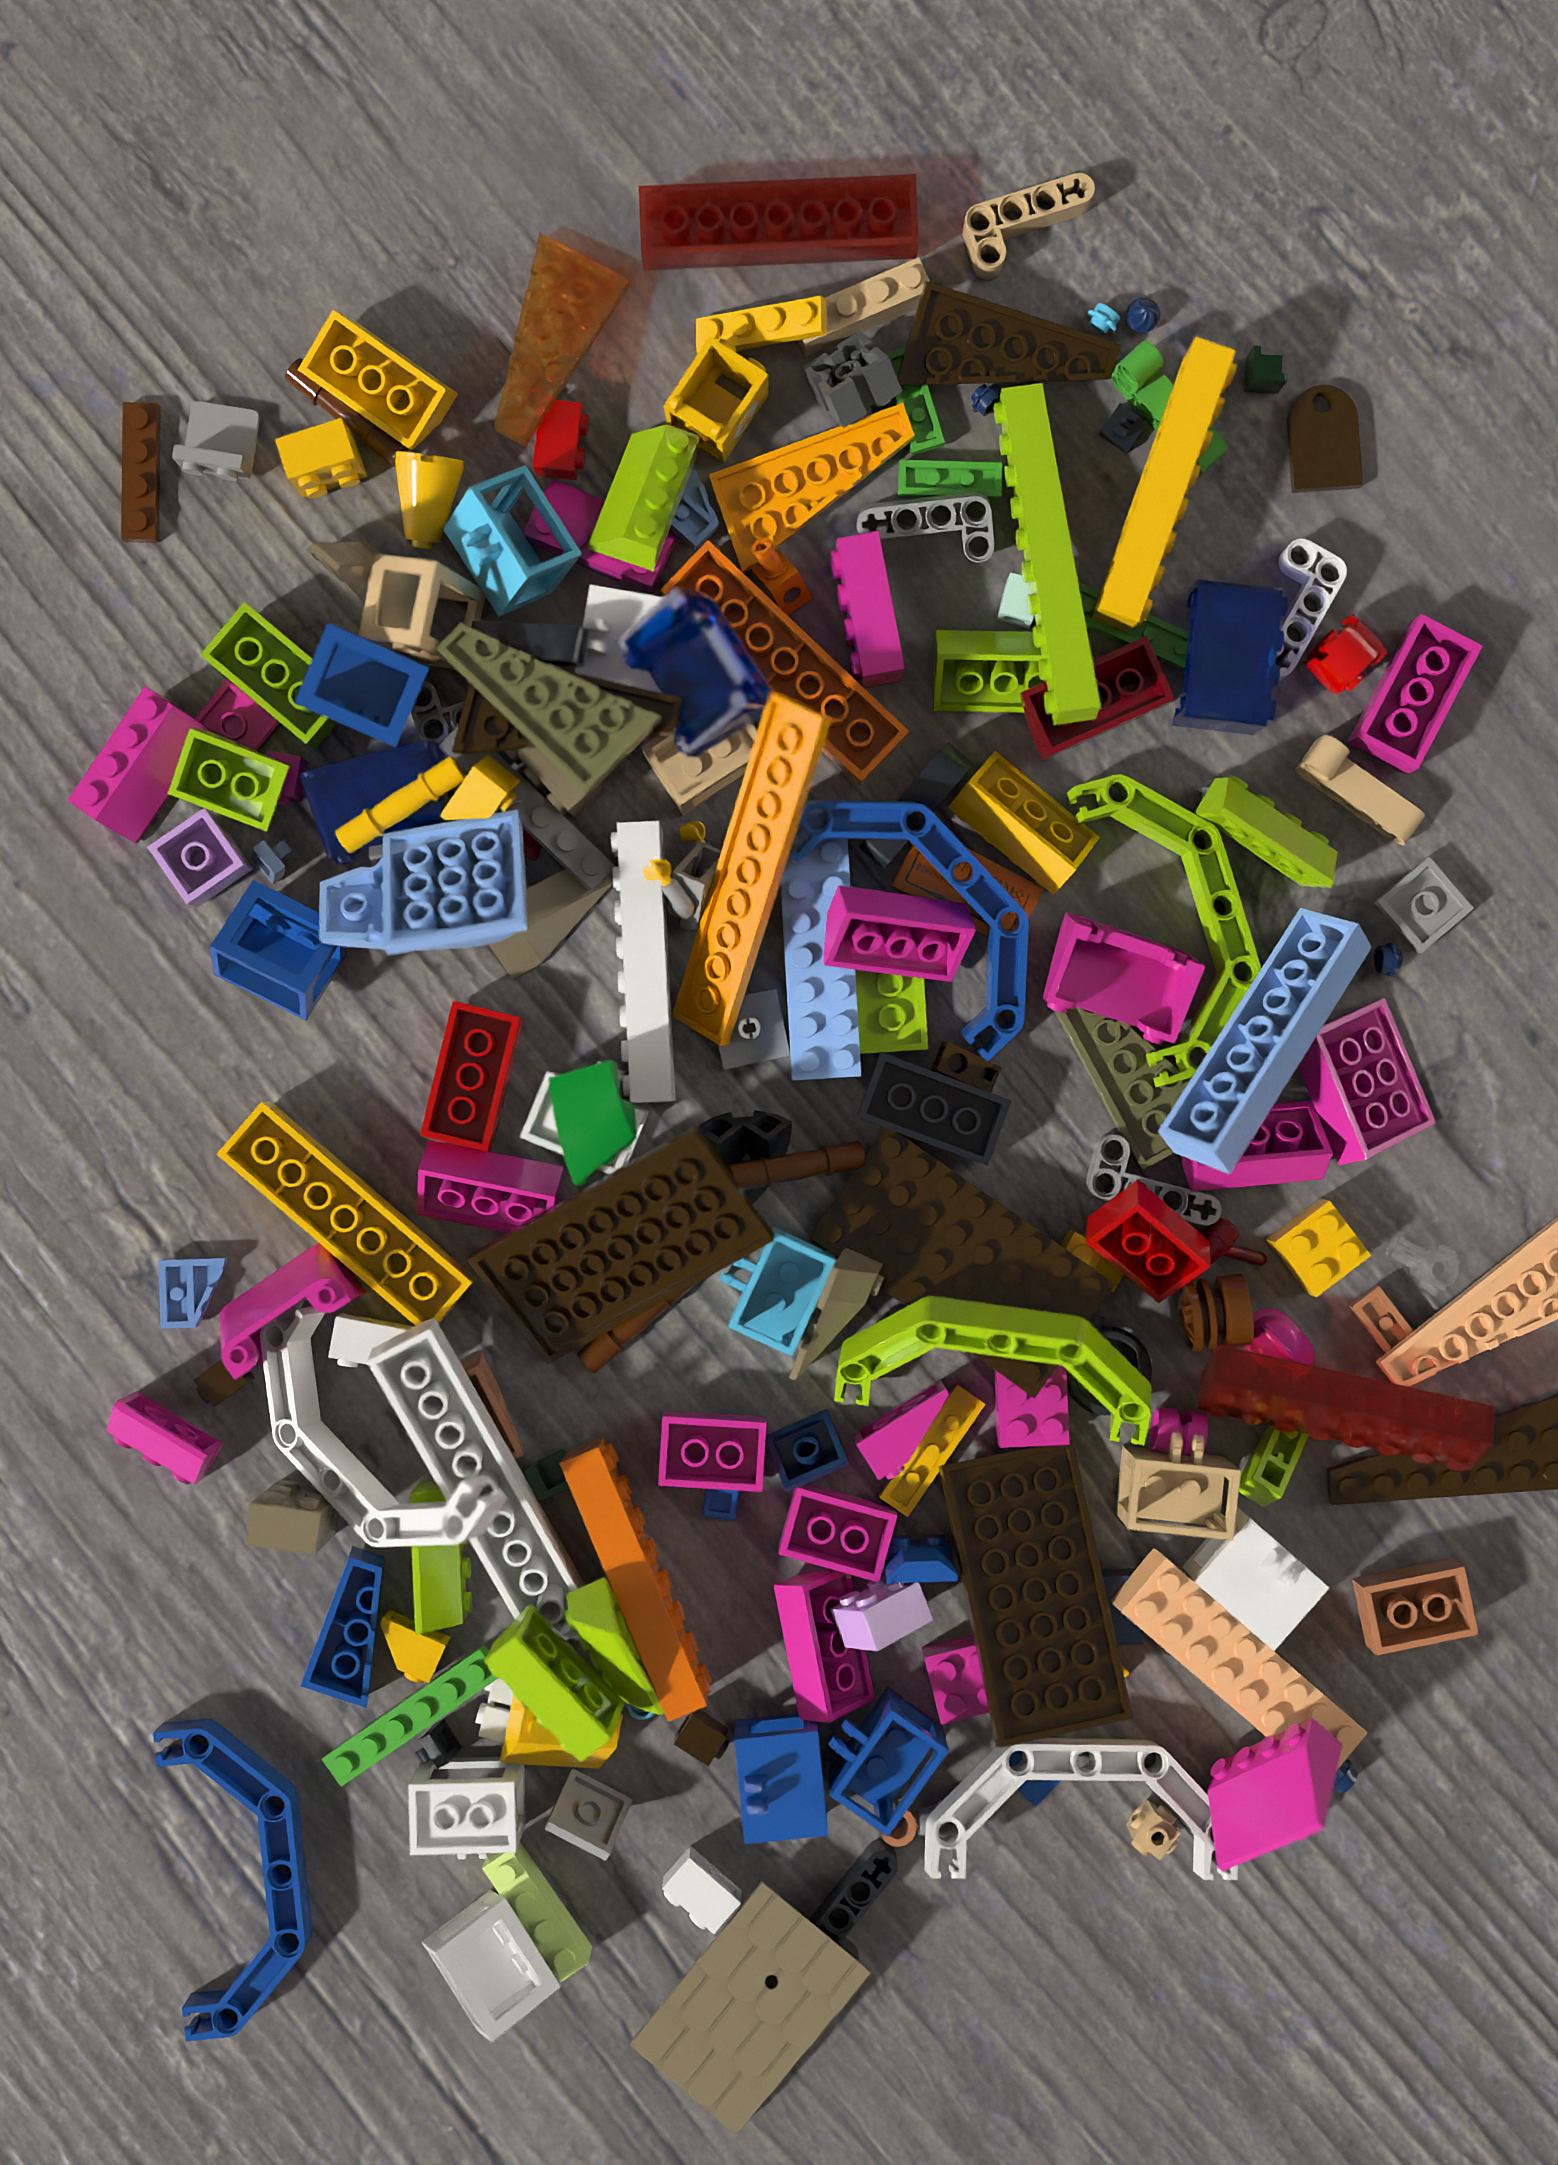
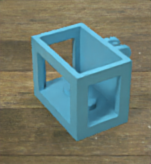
M526 465L471 486L443 529L498 616H502L552 594L582 554ZM503 487L493 503L488 505L482 495ZM524 489L564 550L560 556L541 563L510 514V510Z
M772 1226L771 1230L775 1234L774 1241L762 1248L756 1263L746 1258L733 1263L735 1266L752 1271L747 1282L738 1279L730 1273H721L719 1280L742 1291L730 1317L728 1328L792 1357L822 1293L831 1268L836 1262V1258L831 1252Z

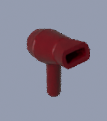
M1219 1217L1215 1223L1209 1225L1202 1233L1210 1241L1211 1265L1221 1256L1257 1266H1263L1267 1262V1257L1264 1253L1233 1245L1240 1235L1234 1224L1227 1219Z

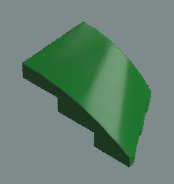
M611 1060L548 1078L553 1115L562 1152L573 1183L578 1186L587 1182L585 1178L600 1165H607L620 1150L626 1149L638 1138L634 1105L621 1098L618 1066Z

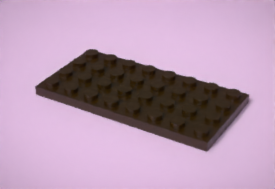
M694 1125L472 1252L467 1261L548 1365L772 1243L775 1234L697 1125Z
M887 1128L883 1130L865 1156L864 1167L855 1170L809 1236L837 1258L846 1247L882 1263L879 1275L883 1276L884 1280L880 1288L906 1307L925 1297H942L1078 1316L1089 1322L1115 1285L1107 1277L898 1132ZM972 1353L1033 1398L1037 1397L1058 1367V1364Z
M1070 1440V1445L1038 1446L939 1466L996 1747L1001 1748L1133 1719L1073 1440Z

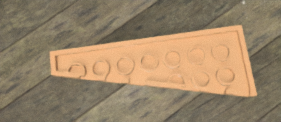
M1558 1216L1375 1361L1396 1389H1405L1436 1375V1372L1467 1361L1470 1357L1487 1349L1491 1350L1498 1347L1499 1344L1516 1336L1520 1337L1558 1320Z

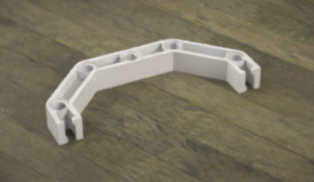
M305 1297L262 1326L260 1342L274 1442L365 1542L375 1547L457 1544L480 1536L487 1531L508 1497L500 1489H495L492 1494L479 1498L477 1501L483 1486L488 1485L491 1481L485 1473L462 1480L448 1502L400 1504L321 1421L310 1338L325 1313L317 1311L313 1306L301 1308L304 1301L308 1300Z
M1042 1738L1001 1748L995 1747L930 1813L926 1822L925 1871L930 1878H941V1871L938 1865L939 1853L942 1848L952 1849L953 1864H949L951 1877L966 1879L967 1840L1026 1780L1145 1781L1194 1834L1193 1872L1204 1880H1213V1873L1210 1869L1212 1852L1215 1850L1214 1838L1211 1839L1210 1837L1212 1822L1208 1795L1164 1748L1146 1739ZM1015 1751H1022L1023 1757L1021 1762L1017 1766H1010V1755ZM1088 1751V1763L1083 1767H1078L1077 1757L1082 1752ZM1155 1752V1763L1151 1767L1145 1768V1757L1149 1753ZM945 1822H953L951 1834L945 1837L939 1836L940 1826ZM1238 1865L1223 1872L1217 1867V1872L1225 1880H1237Z

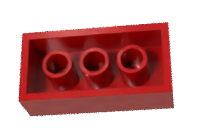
M452 1001L420 1136L480 1151H493L525 1018Z

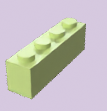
M519 1842L517 1851L514 1853H488V1858L485 1859L482 1870L500 1896L507 1900L560 1983L587 1965L590 1961L592 1945L521 1842Z

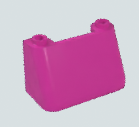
M1066 912L1060 927L1043 998L1048 1002L1047 1007L1055 1011L1066 1013L1068 1009L1078 1007L1136 1026L1144 1032L1143 1038L1150 1042L1162 1045L1165 1040L1175 1044L1205 965L1190 953Z
M320 1243L310 1247L222 1309L220 1313L221 1355L225 1367L235 1380L263 1363L260 1342L262 1326L306 1297L317 1311L331 1313L346 1303L353 1302L365 1294L366 1290L355 1274Z

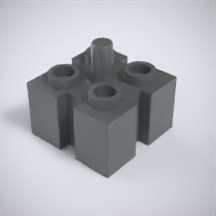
M861 331L838 344L836 352L829 356L824 353L802 367L816 401L826 411L830 410L832 417L843 428L859 422L865 416L874 414L871 405H886L893 397L902 392L889 357L878 347L874 348L871 340Z

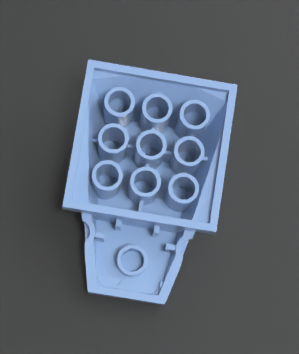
M518 809L495 813L490 818L462 819L386 833L383 835V858L380 859L378 864L368 868L364 866L320 882L319 939L322 943L385 949L387 954L391 955L413 950L457 949L500 942L514 932L528 930L522 817Z

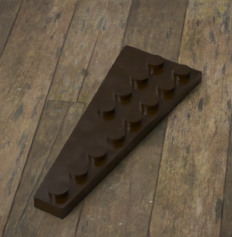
M1558 1393L1554 1394L1553 1397L1535 1403L1523 1404L1520 1408L1501 1414L1496 1413L1453 1427L1449 1431L1434 1436L1428 1435L1403 1446L1398 1445L1388 1448V1451L1369 1457H1361L1327 1468L1329 1503L1331 1505L1558 1489Z

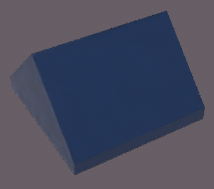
M827 1409L766 1435V1441L785 1492L849 1465L848 1455Z

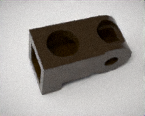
M942 1041L930 1069L991 1093L1002 1068L951 1042Z

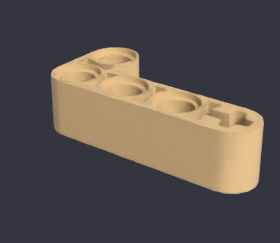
M1074 173L970 207L966 213L962 233L975 274L984 280H992L998 277L1006 257L1004 240L1085 214L1095 191L1093 180L1087 174ZM1047 201L1051 204L1052 208L1043 210L1036 203ZM1014 211L1020 218L1009 220L1003 213ZM981 221L986 224L987 229L982 231L975 230L971 223ZM988 253L993 254L998 261L989 264L983 261L981 256Z
M1323 735L1315 740L1296 767V773L1388 839L1397 844L1405 845L1424 819V813L1346 758L1350 751L1343 743L1328 735Z

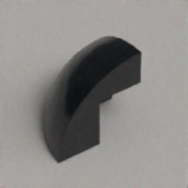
M755 1110L753 1111V1116L733 1117L731 1112L724 1113L708 1119L697 1127L727 1167V1165L758 1160L760 1157L771 1159L786 1155L791 1139L792 1121L774 1113ZM754 1188L744 1190L750 1201L755 1203L767 1188Z

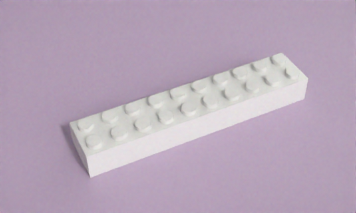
M435 1317L372 1348L367 1362L447 1502L450 1501L462 1480L484 1473L491 1481L488 1485L483 1486L477 1501L479 1498L492 1494L495 1489H500L508 1497L487 1531L469 1540L514 1619L528 1605L532 1604L565 1640L577 1635L578 1630H571L565 1617L564 1610L569 1609L566 1594L586 1585Z

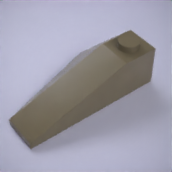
M314 542L306 549L321 566L363 603L366 601L369 586L367 578H369L372 572L375 554L383 555L372 545L369 549H366L360 542Z
M566 869L526 889L528 930L514 932L500 942L489 944L513 980L544 963L551 955L550 953L567 937L573 927L613 885V880L609 873L590 892Z
M846 1247L831 1268L816 1306L818 1308L807 1329L810 1333L803 1341L789 1378L796 1381L865 1305L870 1294L877 1296L884 1277L879 1275L882 1263Z

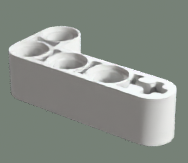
M1296 539L1291 542L1280 554L1278 560L1281 571L1286 576L1301 583L1302 586L1258 664L1260 676L1265 681L1271 683L1283 680L1294 670L1347 575V566L1340 557L1307 539ZM1292 551L1300 552L1303 555L1304 565H1298L1292 561ZM1321 568H1327L1333 572V582H1328L1322 578ZM1309 597L1316 602L1317 612H1311L1306 609L1304 598ZM1288 627L1296 628L1301 635L1300 642H1294L1289 639L1287 635ZM1282 651L1286 652L1287 654L1283 656L1282 660L1279 663V667L1281 669H1279L1278 671L1273 668L1275 665V662L1273 660L1276 657H1278L1282 653Z

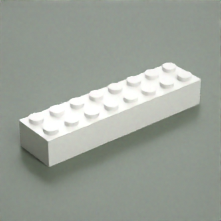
M659 821L617 823V832H611L612 853L619 859V867H613V885L617 891H620L621 901L614 903L615 922H618V925H622V936H616L617 957L623 959L624 971H618L619 992L625 993L626 1006H620L619 1008L620 1026L623 1028L627 1027V1040L621 1041L622 1061L628 1062L629 1075H623L624 1096H630V1103L675 1101L666 895L661 889L662 883L660 880L648 881L643 874L644 867L652 866L650 860L664 859L663 829Z

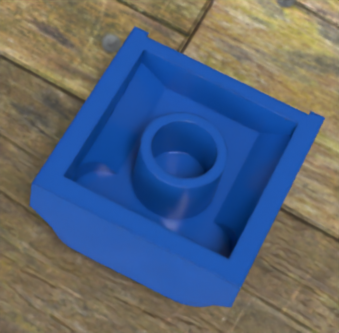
M942 1534L925 1535V1540H911V1537L907 1535L892 1536L884 1562L887 1584L957 1581L952 1542L945 1540V1535Z

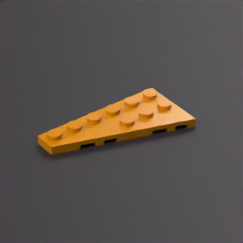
M903 403L865 416L859 422L845 428L838 426L709 474L743 574L759 563L752 552V546L757 540L765 537L770 538L774 548H778L915 439Z

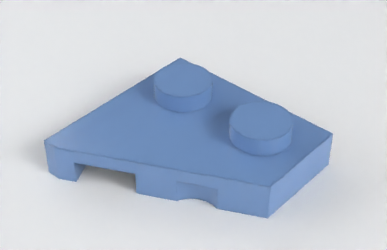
M694 463L670 529L696 552L718 529L719 521L714 509L710 507L708 502L709 496L704 484L702 485L695 469L696 464Z
M228 1257L158 1260L161 1329L198 1327L226 1268Z

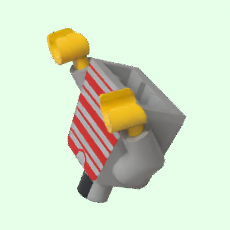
M699 821L686 822L684 826L680 827L682 840L684 842L695 841L696 846L674 869L672 878L670 877V863L665 859L650 860L652 866L643 868L644 877L648 881H661V889L669 899L668 912L679 917V925L687 930H695L699 927L722 851L712 847L709 841L705 842V826Z

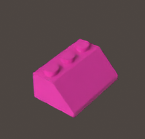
M138 1391L116 1401L106 1432L114 1436L113 1440L118 1445L128 1449L135 1448L143 1453L142 1457L145 1461L154 1466L163 1465L173 1471L172 1476L185 1484L193 1483L195 1485L201 1481L224 1445L223 1442Z

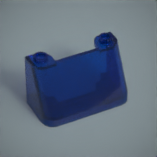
M675 587L616 640L622 650V658L630 668L648 671L661 693L683 698L684 704L679 719L681 725L674 731L676 737L674 742L680 752L687 757L702 755L762 718L769 693L772 690L720 607L707 594Z
M435 741L416 742L315 768L300 774L303 788L329 861H335L336 865L352 863L356 861L355 855L360 854L361 850L367 849L369 846L383 845V836H378L355 852L349 853L339 842L335 830L363 813L365 808L372 809L395 791L418 779V774L426 772L443 761L445 755L438 748L439 745ZM453 788L441 795L439 800L429 801L409 817L384 830V834L461 820H445L440 816L454 796Z

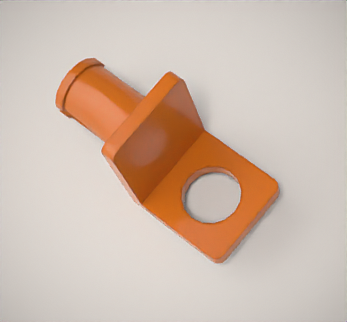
M761 538L752 546V552L759 561V563L752 567V571L770 591L777 606L785 614L790 615L810 601L812 596L795 566L780 550H775L770 538ZM793 587L799 588L798 598L791 603H785V593Z

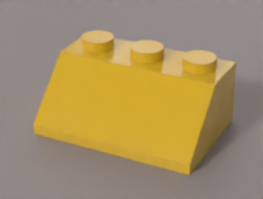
M513 1695L500 1761L507 1764L599 1769L617 1748L623 1714H620L611 1740L580 1763L573 1754H569L564 1750L560 1740L549 1729L544 1728L538 1722L536 1715Z

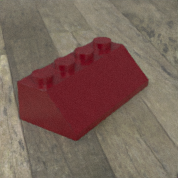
M1148 636L1092 660L1100 701V709L1094 720L1054 725L1052 713L1047 714L1045 709L1044 693L1048 692L1046 681L1020 693L1029 731L1043 761L1163 708L1175 700Z

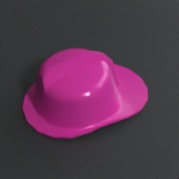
M1268 1308L1253 1313L1252 1345L1244 1346L1248 1354L1275 1381L1293 1383L1306 1377L1312 1369L1315 1358L1313 1346L1306 1335L1290 1317L1279 1310Z

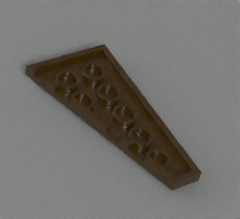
M925 281L897 379L900 386L1109 380L1121 345L955 289Z
M562 670L599 687L600 690L617 698H623L634 706L661 716L662 721L645 738L674 736L676 734L684 704L683 698ZM470 683L452 747L454 754L536 747Z

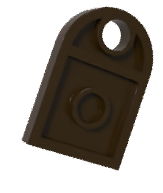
M1317 385L1305 390L1294 401L1287 416L1291 492L1302 493L1360 488L1363 485L1359 422L1357 408L1353 400L1346 392L1331 385ZM1316 396L1325 397L1329 401V410L1326 412L1317 411L1313 406V398Z

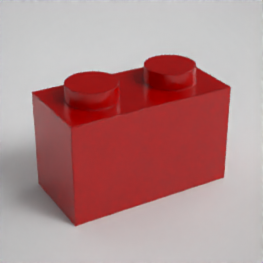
M540 398L533 469L536 476L577 480L578 470H584L585 449L580 447L582 436L588 435L589 415L584 414L581 402Z

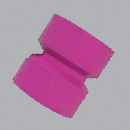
M1157 1406L1151 1423V1450L1169 1453L1172 1432L1182 1434V1455L1191 1456V1442L1194 1435H1203L1204 1453L1208 1431L1206 1413L1185 1410L1181 1415L1175 1408Z

